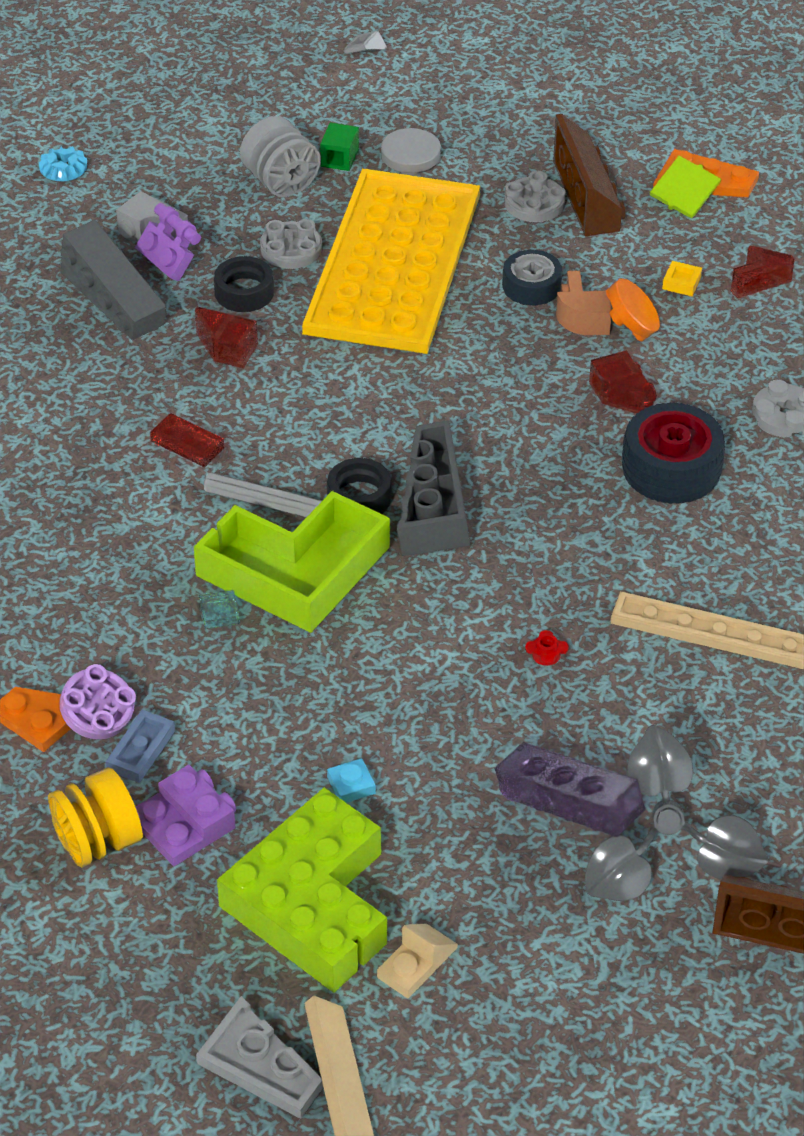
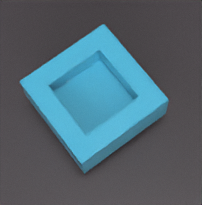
M362 758L327 769V778L336 796L344 802L348 803L376 794V785Z

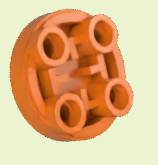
M621 278L606 290V295L613 307L609 314L618 326L625 324L632 331L635 338L641 342L659 330L660 320L658 313L648 296L636 284Z

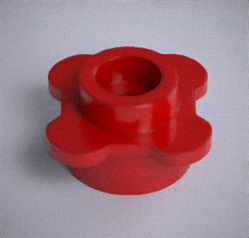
M548 630L541 631L538 638L527 642L525 645L526 652L532 654L533 659L538 664L545 666L557 663L560 660L561 654H566L569 648L567 642L558 640Z

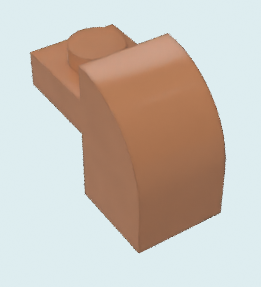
M567 271V283L561 284V292H557L556 317L559 323L565 329L581 335H610L611 317L609 311L611 310V305L606 291H583L580 271Z

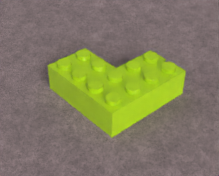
M331 491L293 532L234 505L216 523L217 530L211 528L194 546L195 572L197 577L312 633L390 548V518L334 491Z
M324 787L217 879L219 907L334 993L358 971V962L364 966L387 945V917L346 887L381 855V827Z

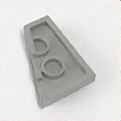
M242 996L196 1054L198 1065L300 1119L323 1089L321 1077L292 1047H287L274 1034V1029L265 1020L261 1021L252 1012L250 1004Z

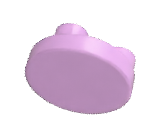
M93 664L85 670L74 674L66 682L60 696V712L66 724L79 735L90 739H107L117 735L128 725L134 711L136 694L117 674L106 670L101 665Z

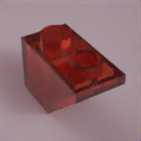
M196 307V334L213 361L244 368L258 345L257 321Z
M627 350L591 360L589 384L602 404L639 413L644 408L652 406L654 401H656L657 395L654 385L646 380L639 363L633 361Z

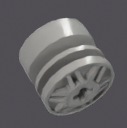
M270 116L256 123L247 132L240 147V159L244 166L255 177L259 178L260 182L272 194L278 197H288L303 191L316 177L320 167V153L305 136L301 135L299 130L289 120L281 116Z

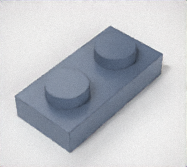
M141 710L106 760V768H113L119 776L140 783L174 734L175 722Z

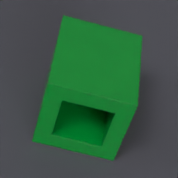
M330 122L320 143L321 167L350 171L359 151V127Z

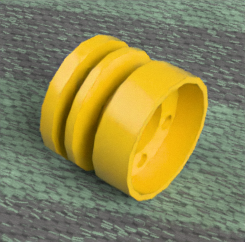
M110 767L85 778L86 796L73 783L66 786V795L60 790L53 791L48 795V804L57 836L74 862L81 868L91 864L92 855L99 860L106 856L104 838L117 851L129 847L143 838L142 826L133 800L119 775Z

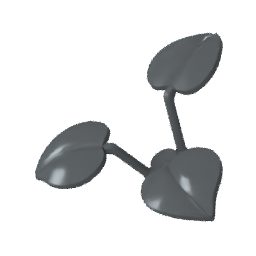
M651 725L631 752L627 764V774L632 786L640 793L654 796L662 792V801L655 805L652 812L654 825L650 827L649 833L636 850L632 841L623 835L612 836L601 842L589 859L585 873V887L587 894L591 897L614 901H627L640 896L649 886L652 874L649 862L640 855L646 851L658 832L672 835L683 829L696 840L704 843L697 854L698 864L704 872L717 879H722L724 874L735 877L750 876L766 865L768 856L756 830L748 821L741 817L725 815L716 818L707 828V837L684 821L682 808L677 802L670 800L669 791L680 792L689 787L693 777L691 758L684 746L672 734L658 726Z

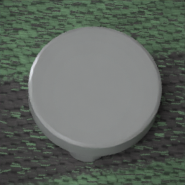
M417 128L399 129L391 132L383 139L381 143V160L388 167L401 172V174L417 176L419 172L426 171L440 162L441 144L438 138L428 131Z
M533 171L529 177L520 178L506 184L504 204L507 211L520 220L543 222L561 214L565 207L566 192L558 183L548 179L545 172Z
M303 219L299 222L272 220L266 224V231L261 236L260 251L262 257L276 267L286 269L301 268L310 265L319 258L322 252V238L315 229V223L312 220Z

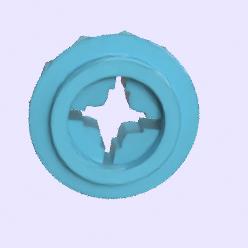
M61 146L60 149H49L48 154L41 155L39 169L41 174L50 180L69 181L80 177L86 171L87 158L84 157L83 151H75L74 147L63 149Z

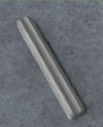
M212 472L208 473L204 480V490L208 493L302 517H307L323 501Z

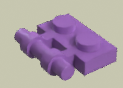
M159 203L155 206L154 212L159 216L160 223L157 224L149 221L135 248L169 278L179 281L194 256L187 248L190 243L192 245L198 244L201 240V235L196 232V227L188 220L183 221L174 208L166 207L163 203ZM173 229L176 230V238L171 235Z

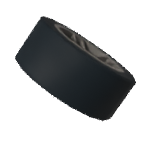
M529 249L510 255L504 262L502 288L505 295L512 301L523 305H542L554 300L557 297V292H561L562 266L560 261L552 254L542 250Z

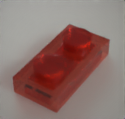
M172 413L168 414L150 431L151 442L204 468L224 449V438Z

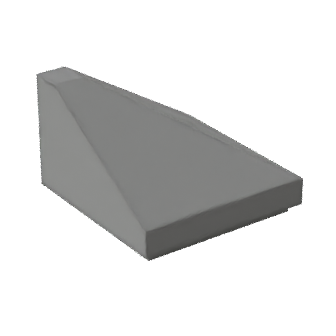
M372 31L357 35L343 51L346 54L383 50L387 46L379 31Z

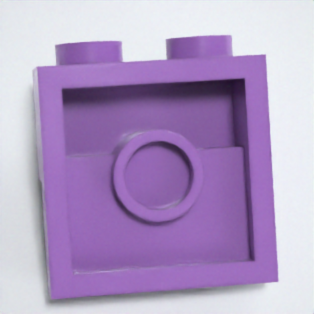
M190 765L158 783L159 793L135 807L139 815L143 835L173 867L235 829L234 812H236V806L232 798L226 792L219 795L213 789L214 785L208 773L203 769L196 772Z

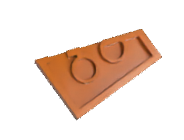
M674 149L655 179L653 187L678 156L696 165L701 164L703 169L721 178L720 184L711 195L749 197L758 181L759 171L722 162L714 158L692 154L688 151Z

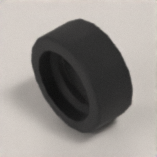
M238 256L227 259L219 264L214 272L215 298L221 306L235 312H252L263 308L274 297V279L271 267L263 260L251 256ZM238 279H252L260 282L256 287L249 289H237L227 285Z
M368 458L347 459L335 465L329 472L327 495L334 491L383 514L391 503L392 479L388 469L377 461ZM355 482L369 483L378 488L376 492L365 496H351L340 489L349 483Z

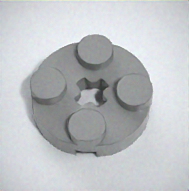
M783 380L769 382L768 387L760 390L753 400L752 415L757 419V425L763 431L774 436L792 437V433L802 432L803 435L804 388L787 384ZM780 408H788L790 410L784 413L780 411Z

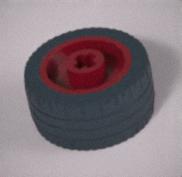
M670 402L644 408V410L636 413L632 420L629 421L623 439L622 468L626 481L636 492L657 502L679 504L701 499L715 488L722 473L725 453L723 430L718 421L706 411L688 404Z

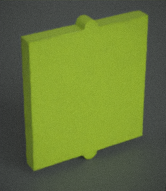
M678 156L650 191V196L668 205V209H675L693 218L720 184L721 178L703 169L701 164L696 165Z

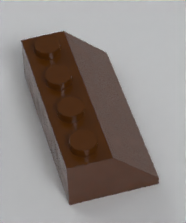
M556 114L553 163L584 236L620 232L621 220L625 219V206L623 201H619L617 198L615 183L609 180L607 165L601 162L598 145L594 146L589 133L563 114Z
M724 874L719 885L712 933L804 954V891L790 889L783 885L758 882L746 877Z

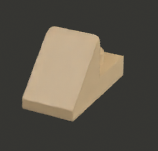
M428 924L404 925L402 927V945L377 969V978L406 998H409L458 948V944Z

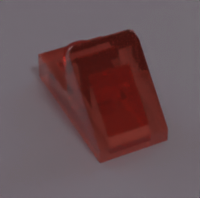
M749 246L746 265L733 268L732 294L738 299L792 282L794 257L777 251Z

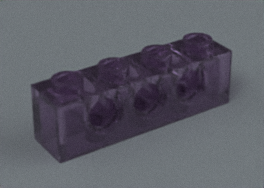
M525 742L521 743L494 768L499 781V789L508 800L530 806L538 811L547 812L566 821H572L614 837H618L646 810L637 779Z

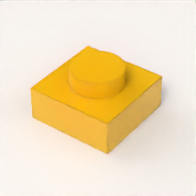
M672 261L663 279L662 289L693 296L702 276V268Z

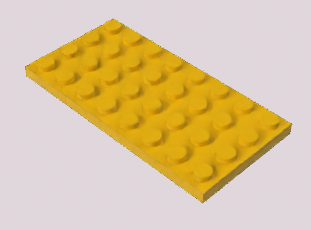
M362 168L303 321L302 335L428 354L480 197V185Z

